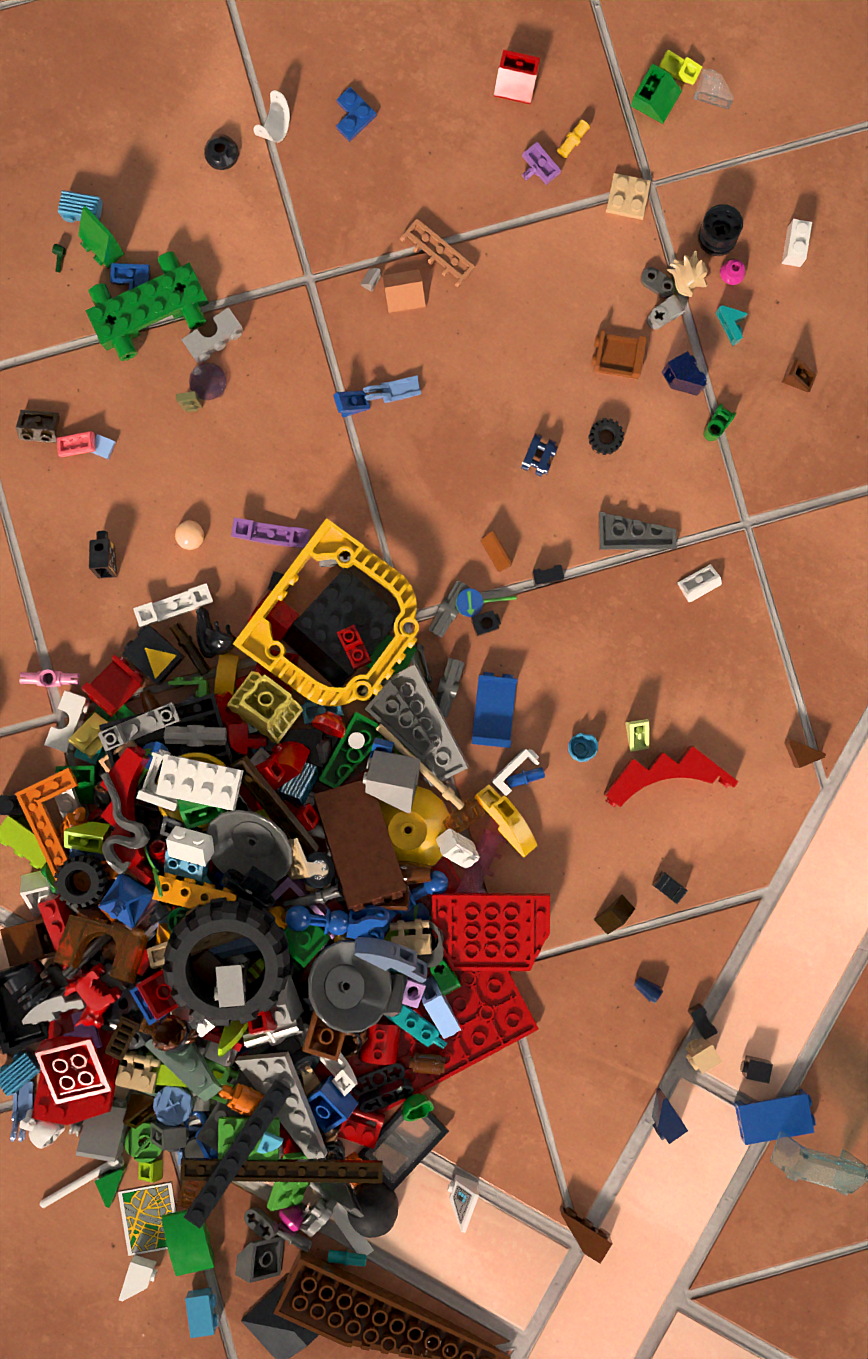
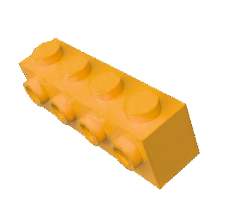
M166 872L164 876H158L163 896L159 897L156 886L152 897L154 900L190 909L198 904L203 906L209 904L211 899L226 897L227 901L238 900V895L226 887H223V890L215 889L216 885L204 882L203 885L195 884L196 880L184 877L183 881L176 879L177 875Z

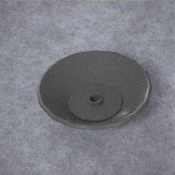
M234 810L221 813L209 823L205 834L211 835L213 838L214 854L211 857V861L223 874L229 869H235L245 875L252 866H255L276 882L287 875L292 865V847L285 833L272 820L256 812Z
M340 940L324 948L313 962L308 978L309 999L316 1015L328 1027L343 1033L362 1032L375 1025L386 1012L392 994L389 969L385 971L355 956V940ZM344 983L347 985L346 990L343 989Z

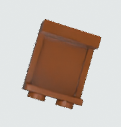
M601 330L600 335H596L594 347H597V352L592 356L591 365H594L593 372L638 379L641 375L647 337L639 336L638 339L605 334V330Z

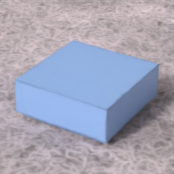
M97 434L95 438L96 451L91 453L109 460L116 442Z

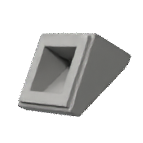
M379 268L369 269L361 282V286L372 292L381 278V270Z

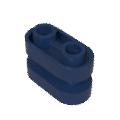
M535 433L521 469L528 471L530 466L537 469L535 475L542 477L543 474L547 475L551 466L548 461L550 456H555L558 446H555L556 441L549 439L547 444L541 442L542 436ZM537 449L544 451L540 462L533 459Z

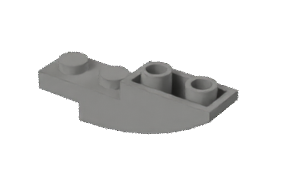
M63 987L53 991L42 1002L34 1006L24 1017L22 1023L38 1024L41 1021L47 1020L51 1022L56 1020L61 1012L74 1008L82 1009L87 1005L78 992L65 996L66 989Z

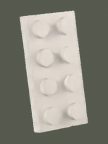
M164 754L156 794L234 811L243 770Z

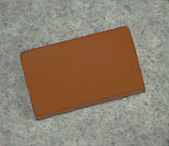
M491 531L481 539L482 545L498 572H502L512 565V561L494 531Z

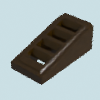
M122 1014L105 1049V1053L122 1061L141 1022ZM122 1024H125V1025H127V1026L133 1028V1030H130V1029H128V1028L122 1026Z

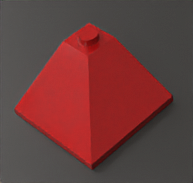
M59 1036L42 1040L35 1055L55 1104L112 1090L92 1037Z

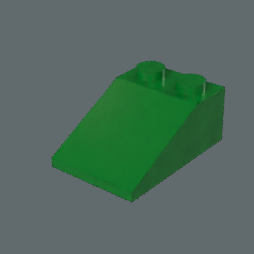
M84 206L78 236L82 240L80 245L87 252L91 251L95 255L93 259L100 266L104 264L109 269L111 263H116L124 255V252L112 233Z

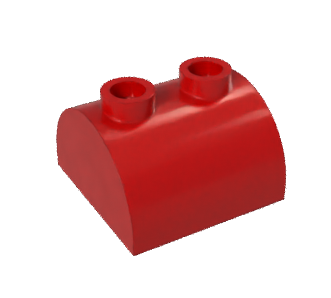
M288 741L282 744L278 743L272 748L271 751L274 754L268 759L275 757L286 771L279 783L271 786L274 791L301 773L310 753V750L303 744Z
M379 1020L375 1025L366 1029L368 1040L362 1045L358 1059L363 1062L379 1065L397 1063L401 1027L393 1021Z

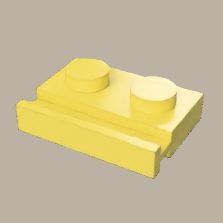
M94 713L69 738V743L82 753L87 754L91 759L103 747L98 735L101 732L99 725L108 722L97 713Z

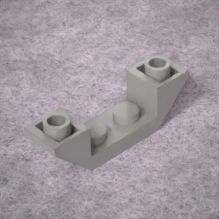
M173 702L101 731L98 735L105 751H108L180 721Z

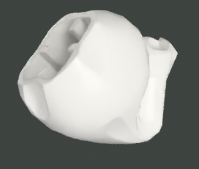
M29 1109L26 1112L25 1118L20 1121L19 1127L29 1131L30 1140L37 1148L42 1149L51 1145L65 1130V1126L32 1118L33 1109Z

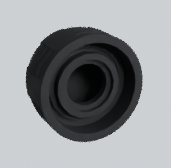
M384 1182L359 1184L353 1191L364 1216L360 1218L347 1211L350 1224L360 1235L367 1238L385 1235L393 1228L398 1216L399 1205L396 1193Z

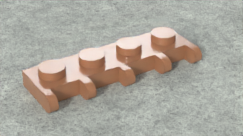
M418 219L412 223L400 238L402 242L407 238L416 244L413 249L415 253L422 249L431 256L427 262L430 265L437 261L445 268L442 273L444 277L449 272L458 279L455 284L458 288L475 269L471 262Z

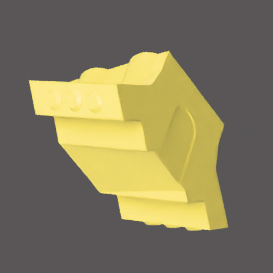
M251 671L227 703L232 712L237 713L242 720L250 723L261 734L266 735L271 742L277 744L303 711L299 703L291 698L292 695L266 675L262 676L254 671Z

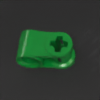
M720 403L704 428L703 435L705 439L716 441L730 425L737 413H732ZM710 427L716 428L718 434H713L710 431Z
M443 957L439 965H442V970H439L436 966L430 967V970L442 994L446 996L461 987V984Z

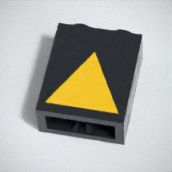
M143 626L137 632L138 637L125 645V651L122 654L155 684L161 685L186 656L152 626Z

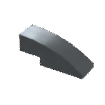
M321 1183L325 1191L343 1208L360 1218L364 1216L350 1183Z

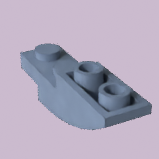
M357 937L355 939V956L385 971L393 968L420 983L427 980V963L417 958L416 951L397 943L376 938Z

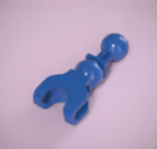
M435 870L433 873H430L431 882H424L410 890L409 910H388L390 916L388 923L382 928L384 934L389 931L393 918L398 916V914L408 913L413 905H417L416 900L427 894L444 893L448 887L446 875L441 871Z
M297 905L287 911L285 921L287 926L293 931H303L309 925L324 927V934H327L328 930L334 935L346 933V937L353 939L357 937L373 938L372 936L374 935L378 937L376 939L384 940V932L380 927H384L388 923L390 915L386 908L367 905L365 909L356 912L350 910L349 915L342 910H334L330 913V908H327L326 916L310 914L307 908Z

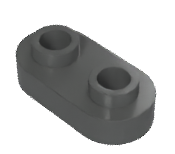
M653 267L646 268L643 271L641 283L644 287L662 298H669L675 293L676 286L672 278ZM652 274L654 279H650L648 275ZM668 284L670 289H666L664 285Z

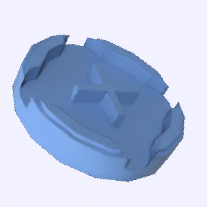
M166 1086L154 1098L153 1109L160 1122L165 1125L176 1126L182 1124L190 1117L194 1103L191 1094L186 1088Z

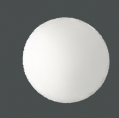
M355 732L349 736L348 742L352 748L359 749L364 745L365 738L361 733Z

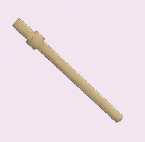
M382 724L376 728L388 741L394 742L393 746L403 756L416 758ZM420 761L419 771L442 793L446 800H450L460 810L465 804L454 794L455 792L450 787L447 788Z

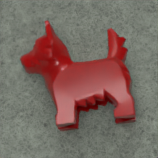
M101 963L81 975L76 982H71L65 986V996L77 991L87 1005L75 1027L83 1024L85 1026L93 1025L100 1029L104 1024L102 1014L111 1003H114L123 994L118 986L109 989L108 986H105V982L102 983L101 979L98 980L100 978L99 974L106 972Z

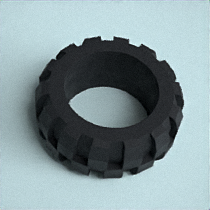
M226 897L211 899L209 904L204 906L198 904L186 912L185 917L180 922H177L171 932L164 952L163 973L165 983L171 987L170 995L178 1006L183 1007L185 1005L190 1010V1016L201 1022L205 1018L215 1020V1025L230 1026L231 1021L240 1020V1023L244 1024L257 1019L258 1013L262 1010L264 1012L268 1011L278 1001L280 992L285 989L290 967L289 941L284 929L276 924V918L265 908L260 910L253 906L252 901L238 898V901H227ZM216 932H235L252 940L261 951L265 967L260 976L248 985L245 1005L219 1008V1000L215 1001L214 987L205 983L195 972L191 962V950L202 938Z

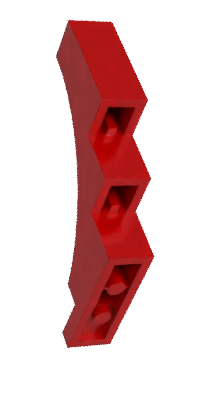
M139 746L127 747L109 771L112 783L120 797L121 812L126 819L136 821L134 804L137 785L146 764L150 760L145 755L146 751ZM102 781L100 785L107 790L104 781ZM111 801L101 815L102 818L115 828L110 836L134 837V833L123 829L114 820L113 803ZM114 844V850L118 857L124 863L131 862L127 870L145 885L155 882L153 868L144 865L148 859L144 847L130 849L120 844Z
M689 746L677 762L665 753L660 752L648 769L635 759H630L603 795L607 797L605 801L612 807L616 805L622 807L636 792L661 780L692 778L713 784L719 778L718 782L725 788L728 786L734 788L739 781L694 746Z

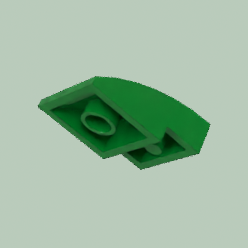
M188 1209L162 1215L167 1248L176 1276L214 1268L215 1254L210 1243V1233L206 1221L201 1228H198L184 1218Z

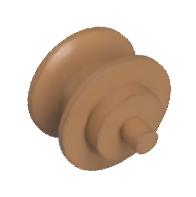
M321 1128L319 1129L321 1136H325L324 1143L337 1141L336 1137L338 1136L339 1128H333L326 1134Z

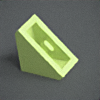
M649 720L625 722L630 752L649 749Z

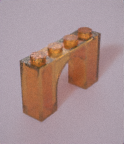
M78 913L77 916L69 915L54 962L79 969L89 942L100 935H110L116 942L117 953L109 976L134 984L149 937L144 934V930L134 927L132 930L125 929V925L115 922L114 925H109L104 919L96 918L95 921L90 920L89 916Z

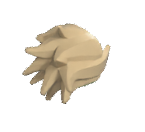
M694 251L691 258L688 255H684V261L674 259V263H670L669 266L675 269H668L667 271L673 274L676 290L683 296L692 297L695 286H708L704 278L707 275V268L702 260H698L697 251Z

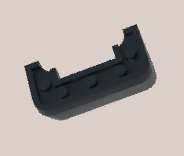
M28 963L0 970V1054L2 1055L48 1039L50 1025L48 1021H41L38 1024L22 1023L24 1017L33 1007L24 1011L22 1006L28 1000L25 998L20 1003H17V999L22 995V992L18 991L11 995L4 986L7 981L28 966Z

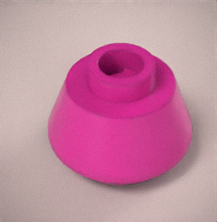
M729 259L722 264L720 276L725 283L736 285L745 278L746 269L740 260Z
M297 1205L280 1209L279 1217L291 1231H298L303 1221L302 1215L304 1213Z

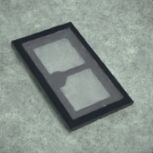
M400 1108L381 1128L375 1148L372 1149L365 1146L357 1155L362 1160H383V1182L394 1191L449 1130L431 1112L425 1118L412 1122L405 1121Z

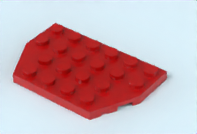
M550 893L432 894V922L443 932L444 956L451 970L530 971L535 959L541 952L544 942L550 935ZM432 929L435 939L438 938L437 933Z
M74 1008L61 1012L56 1020L50 1022L48 1039L73 1032L72 1014L83 1010ZM98 1029L103 1047L96 1049L112 1090L55 1104L41 1070L32 1118L62 1125H71L111 1112L120 1060L106 1054L105 1049L114 1031Z

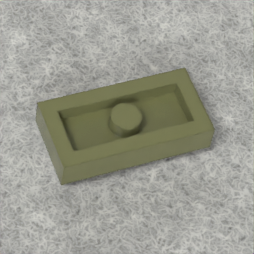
M195 391L176 394L177 403L184 411L196 412L199 408H202V401Z

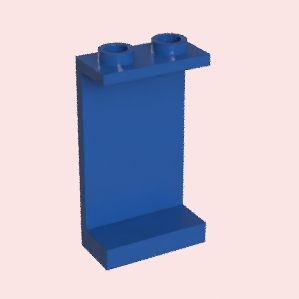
M483 672V675L478 677L471 744L510 748L515 691L518 679H513L514 675L510 674L494 677L495 673Z
M798 1089L799 1094L747 1104L742 1100L734 1101L742 1142L745 1145L815 1133L813 1126H816V1121L810 1111V1106H812L810 1095H807L803 1089Z

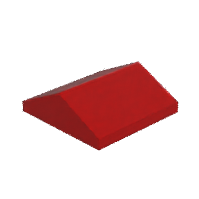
M163 969L136 984L155 1020L179 1007L170 995L172 989L165 983Z

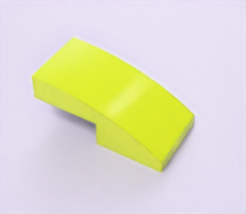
M670 50L665 52L659 65L660 68L669 72L673 78L692 85L702 69L701 65L690 58L682 59Z

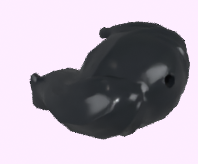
M202 606L196 609V637L202 655L206 658H212L230 652L235 647L233 643L237 639L232 635L230 625H226L227 633H223L218 626V621L214 623V630L210 623L207 609Z

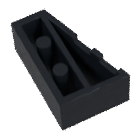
M318 729L288 730L279 743L294 741L303 744L310 750L306 763L324 768V763H320L316 745L324 739V732ZM264 735L267 738V745L264 746V750L272 752V748L277 743L271 742V740L266 735Z

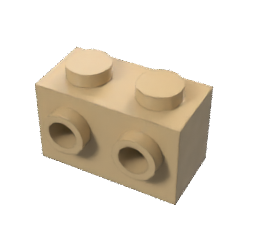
M703 1037L699 1040L694 1039L690 1041L688 1047L685 1048L688 1053L685 1055L695 1071L699 1069L702 1074L723 1062L708 1039L705 1040Z

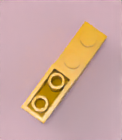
M490 784L475 795L474 798L500 825L498 830L523 858L538 846L527 823L505 795L501 797Z

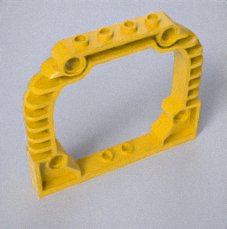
M326 518L234 641L233 645L316 704L341 706L356 699L366 701L373 694L377 695L383 687L381 685L382 681L385 678L388 680L395 671L392 669L396 662L398 664L402 662L406 656L404 651L407 647L412 648L418 640L416 635L419 631V624L415 620L417 613L416 596L411 584L400 572ZM349 553L351 555L350 560L346 562L341 561V554ZM310 557L316 561L336 560L337 564L343 568L355 565L387 588L397 599L401 610L394 622L395 637L367 675L355 676L344 688L323 685L285 658L286 649L284 645L279 641H274L271 623L265 619L278 600L282 601L288 593L286 590L290 584L293 586L299 579L298 573ZM412 623L415 629L413 632L407 633L404 631V625ZM272 647H280L281 651L278 656L271 655ZM362 685L368 688V693L365 696H360L357 693V689Z

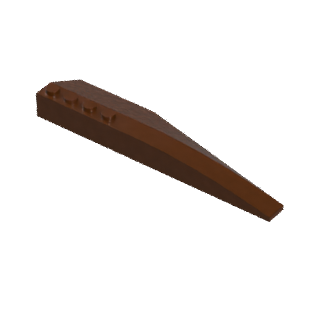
M303 1250L299 1251L273 1311V1314L350 1348L355 1346L360 1347L361 1350H377L383 1354L393 1353L398 1354L399 1357L410 1359L511 1358L504 1351L429 1310Z

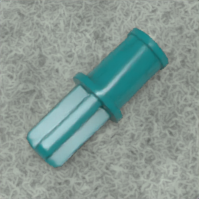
M329 1249L328 1263L345 1264L346 1267L347 1265L366 1266V1254L352 1253L349 1250L344 1252Z

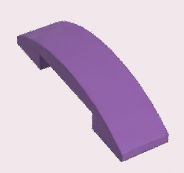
M234 518L231 537L271 545L305 548L309 542L310 529L278 526Z

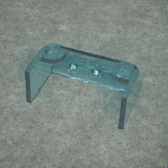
M780 1131L770 1161L786 1173L788 1179L793 1181L800 1179L836 1189L838 1193L848 1196V1193L853 1194L868 1182V1166L846 1150L842 1149L840 1157L803 1147L787 1134Z

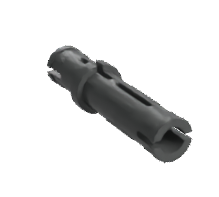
M340 884L325 889L319 888L316 892L283 902V906L292 905L291 907L300 905L308 907L317 903L324 904L327 900L343 896V891L334 892L342 889ZM291 907L285 908V912L287 913Z

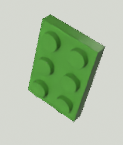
M219 1117L218 1159L224 1157L250 1117ZM275 1117L266 1131L280 1137V1117ZM261 1137L246 1159L278 1160L279 1148L267 1153L256 1152L262 1140Z
M302 1151L284 1154L282 1159L308 1158ZM274 1182L267 1208L270 1211L300 1205L309 1182Z

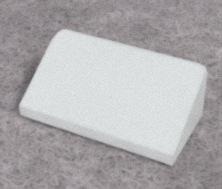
M711 564L678 582L688 602H692L722 584L720 575Z

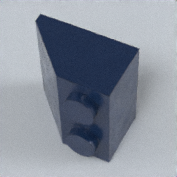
M660 1088L657 1089L652 1118L655 1123L652 1126L662 1141L666 1139L668 1144H671L688 1132V1129Z

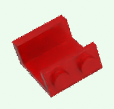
M115 654L112 656L113 661L90 684L86 682L82 686L83 692L111 717L144 685L143 675L136 669H130L128 667L129 663L120 656L118 658Z

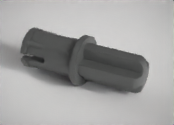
M282 1222L279 1223L278 1227L284 1230V1232L278 1230V1236L288 1241L289 1245L293 1244L304 1252L309 1251L312 1241L297 1233V1231H291Z

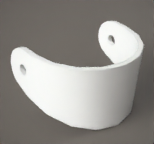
M273 90L270 93L271 104L264 127L255 125L254 133L259 137L279 143L283 141L287 134L290 113L284 95L279 91Z

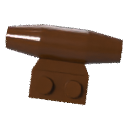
M398 861L407 888L406 892L403 893L401 898L392 900L390 897L384 899V903L375 906L384 907L387 910H409L411 892L408 885L431 882L430 873H433V867L411 861Z

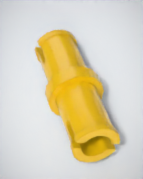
M580 120L574 130L567 134V139L557 149V152L563 158H567L572 149L580 144V139L590 128L589 124L584 120Z

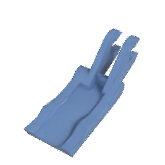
M418 375L363 388L364 393L382 391V393L366 395V401L383 398L384 403L421 395Z
M28 1082L13 1094L11 1142H14V1139L17 1138L19 1121L25 1118L27 1110L33 1109L34 1082ZM20 1128L19 1141L22 1142L25 1140L26 1130Z

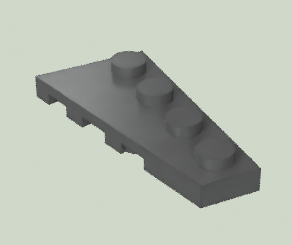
M601 511L598 512L599 550L677 548L676 529L623 518L618 515H610Z
M389 680L365 710L423 761L436 745L393 681Z

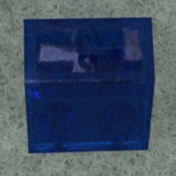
M688 351L669 361L662 371L668 385L674 390L697 396L707 385L705 374L699 371L696 366L697 361L695 357L690 355Z

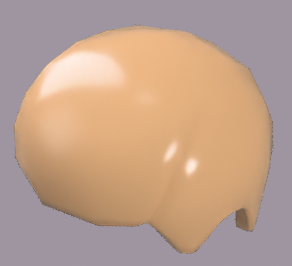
M187 520L181 522L176 528L175 539L184 549H196L203 543L204 531L199 523Z

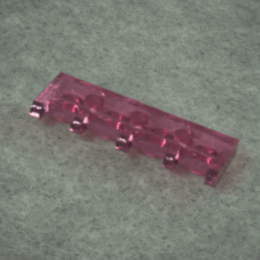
M484 829L476 846L480 858L471 867L466 868L456 893H486L480 887L486 875L493 877L494 873L488 870L494 857L501 860L502 856L496 852L501 841L508 844L509 841L506 838L488 829Z

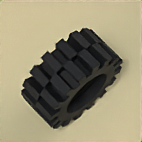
M603 418L602 421L598 420L592 426L588 439L593 451L596 450L598 454L610 455L619 449L624 440V431L622 432V426L618 425L619 422H613L611 418L609 420ZM603 430L611 431L613 441L608 444L602 443L599 439V433Z

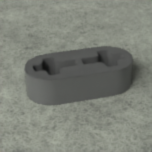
M252 1207L245 1212V1223L262 1239L269 1240L277 1235V1223L261 1208Z

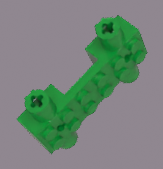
M173 251L166 252L157 259L164 273L163 275L112 298L104 283L94 285L88 290L95 306L85 311L101 345L106 351L115 348L120 361H127L137 355L132 339L141 335L139 330L171 315L175 319L184 316L189 329H197L207 321L201 307L209 304L199 280L190 262L181 266Z

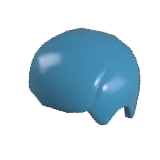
M579 733L573 736L568 743V753L574 760L579 762H587L593 759L598 751V741L592 734Z

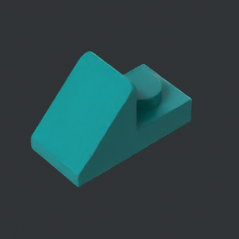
M722 305L715 313L732 346H734L743 338V330L736 323L744 320L748 314Z

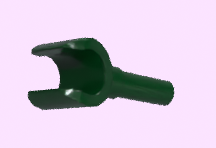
M54 244L52 253L57 255L55 272L60 273L62 257L66 254V249L61 245Z

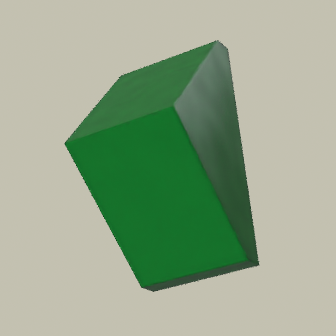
M126 1164L116 1170H109L99 1175L95 1180V1184L107 1208H110L115 1200L127 1168Z

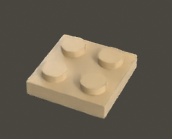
M614 173L606 212L642 220L651 181Z

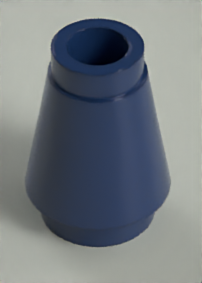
M641 976L633 985L649 1002L652 1001L654 1004L663 993V990L660 989L661 986Z

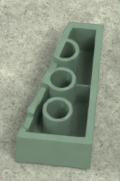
M152 1039L144 1044L186 1086L204 1101H208L222 1090L195 1042H192L186 1050L180 1053L158 1050L154 1048L155 1045L152 1044Z

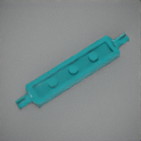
M402 1004L401 1013L393 1017L386 1016L427 1047L435 1043L441 1049H444V1046L447 1045V1042L438 1037L440 1032L436 1026L405 1004Z

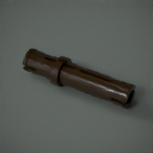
M178 622L171 626L169 629L178 640L179 647L182 646L200 675L203 676L212 669L192 642L193 638L191 635L188 636L181 623Z

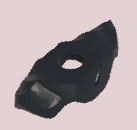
M143 976L132 980L126 989L121 991L123 993L121 997L110 1004L101 1029L115 1031L122 1014L133 1019L140 1015L141 1010L129 990L145 980ZM123 998H126L128 1001L126 1009H123L121 1006Z

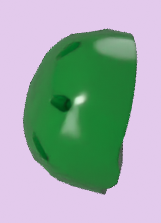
M421 1093L412 1094L402 1104L401 1112L403 1119L412 1122L425 1118L434 1109V1106L427 1096Z

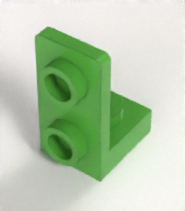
M173 677V681H168L170 686L199 685V688L196 689V697L210 694L209 681L204 680V677H192V681H185V677Z

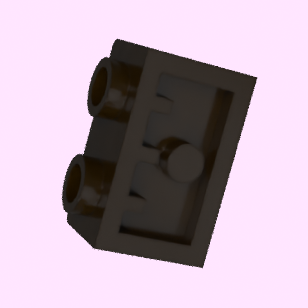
M20 410L16 424L19 439L57 443L56 431L60 420L59 413Z

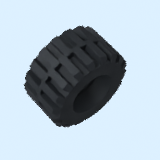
M80 855L63 862V865L58 867L57 870L59 872L54 875V878H57V881L53 882L54 886L58 888L55 890L56 895L60 893L61 897L59 899L61 901L66 900V905H74L75 908L80 906L86 907L97 902L107 892L108 888L106 886L110 884V880H107V877L110 876L109 872L104 870L107 868L106 865H101V860L99 858L94 859L92 855ZM78 869L85 871L90 876L91 886L88 892H82L74 885L73 876Z

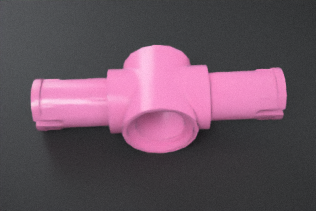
M48 669L38 672H20V677H26V679H20V684H37L38 686L46 687L80 684V680H74V678H80L79 673H63L62 671ZM51 673L54 679L49 684L46 678Z

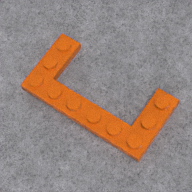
M71 767L15 793L53 876L59 872L57 870L58 867L70 858L44 802L79 785ZM106 860L100 862L101 865H106L105 872H109L110 876L107 877V880H111L119 875ZM85 871L74 873L73 882L75 887L82 892L89 890L91 886L90 876Z

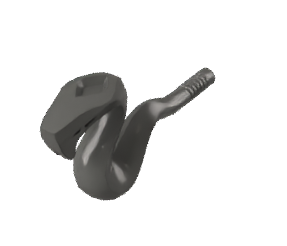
M106 772L101 777L113 803L114 820L120 827L135 834L134 837L113 835L108 837L102 845V852L108 864L118 874H122L129 868L131 862L124 863L118 857L114 850V844H120L130 849H139L147 845L150 834L144 824L126 819L123 816L120 797L112 783L109 772Z

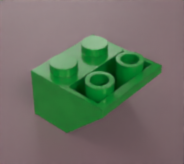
M652 63L633 96L631 107L664 124L682 90L669 72Z
M100 765L55 766V774L71 767L79 784L74 789L80 804H95L92 793L97 782H100V776H98Z
M177 799L179 812L187 829L210 823L221 813L227 812V809Z

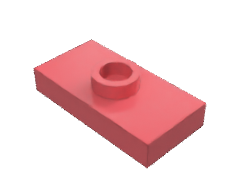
M88 431L57 437L58 456L67 457L96 451L94 432Z

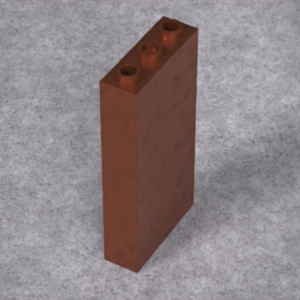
M363 780L314 794L315 806L348 911L353 909L354 912L365 909V905L371 903L373 906L382 904L384 899L390 897L392 900L401 898L407 889L376 797L365 792L366 784H363Z

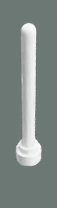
M120 1154L115 1162L107 1161L41 1200L40 1206L45 1208L109 1169L116 1170L124 1166L123 1157Z

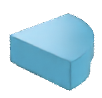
M265 1131L256 1152H271L279 1148L284 1139Z

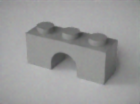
M229 307L213 317L218 327L214 336L204 337L196 329L181 339L197 363L206 361L210 358V354L222 350L226 343L238 339L242 332H244L241 324Z

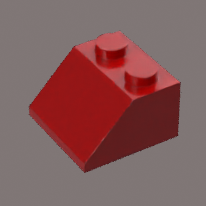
M271 590L257 605L254 612L250 616L248 622L252 619V617L255 615V613L258 611V609L270 595V593L272 592ZM279 600L265 619L271 623L274 641L281 642L300 615L284 601Z

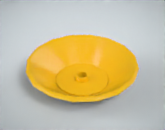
M419 786L416 789L411 813H406L377 798L397 861L435 865L443 856L436 839L447 829H452L451 816L444 802L431 790ZM409 826L411 827L412 832L406 833L404 831V828Z

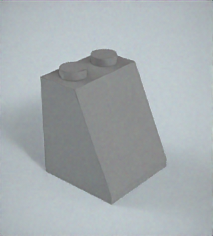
M374 750L373 757H369L367 763L369 771L365 772L363 777V784H366L365 792L406 813H411L418 785L420 759Z
M116 1099L112 1103L111 1112L84 1120L76 1151L77 1156L112 1162L117 1160L124 1150L128 1126L123 1123L128 1105L127 1101Z

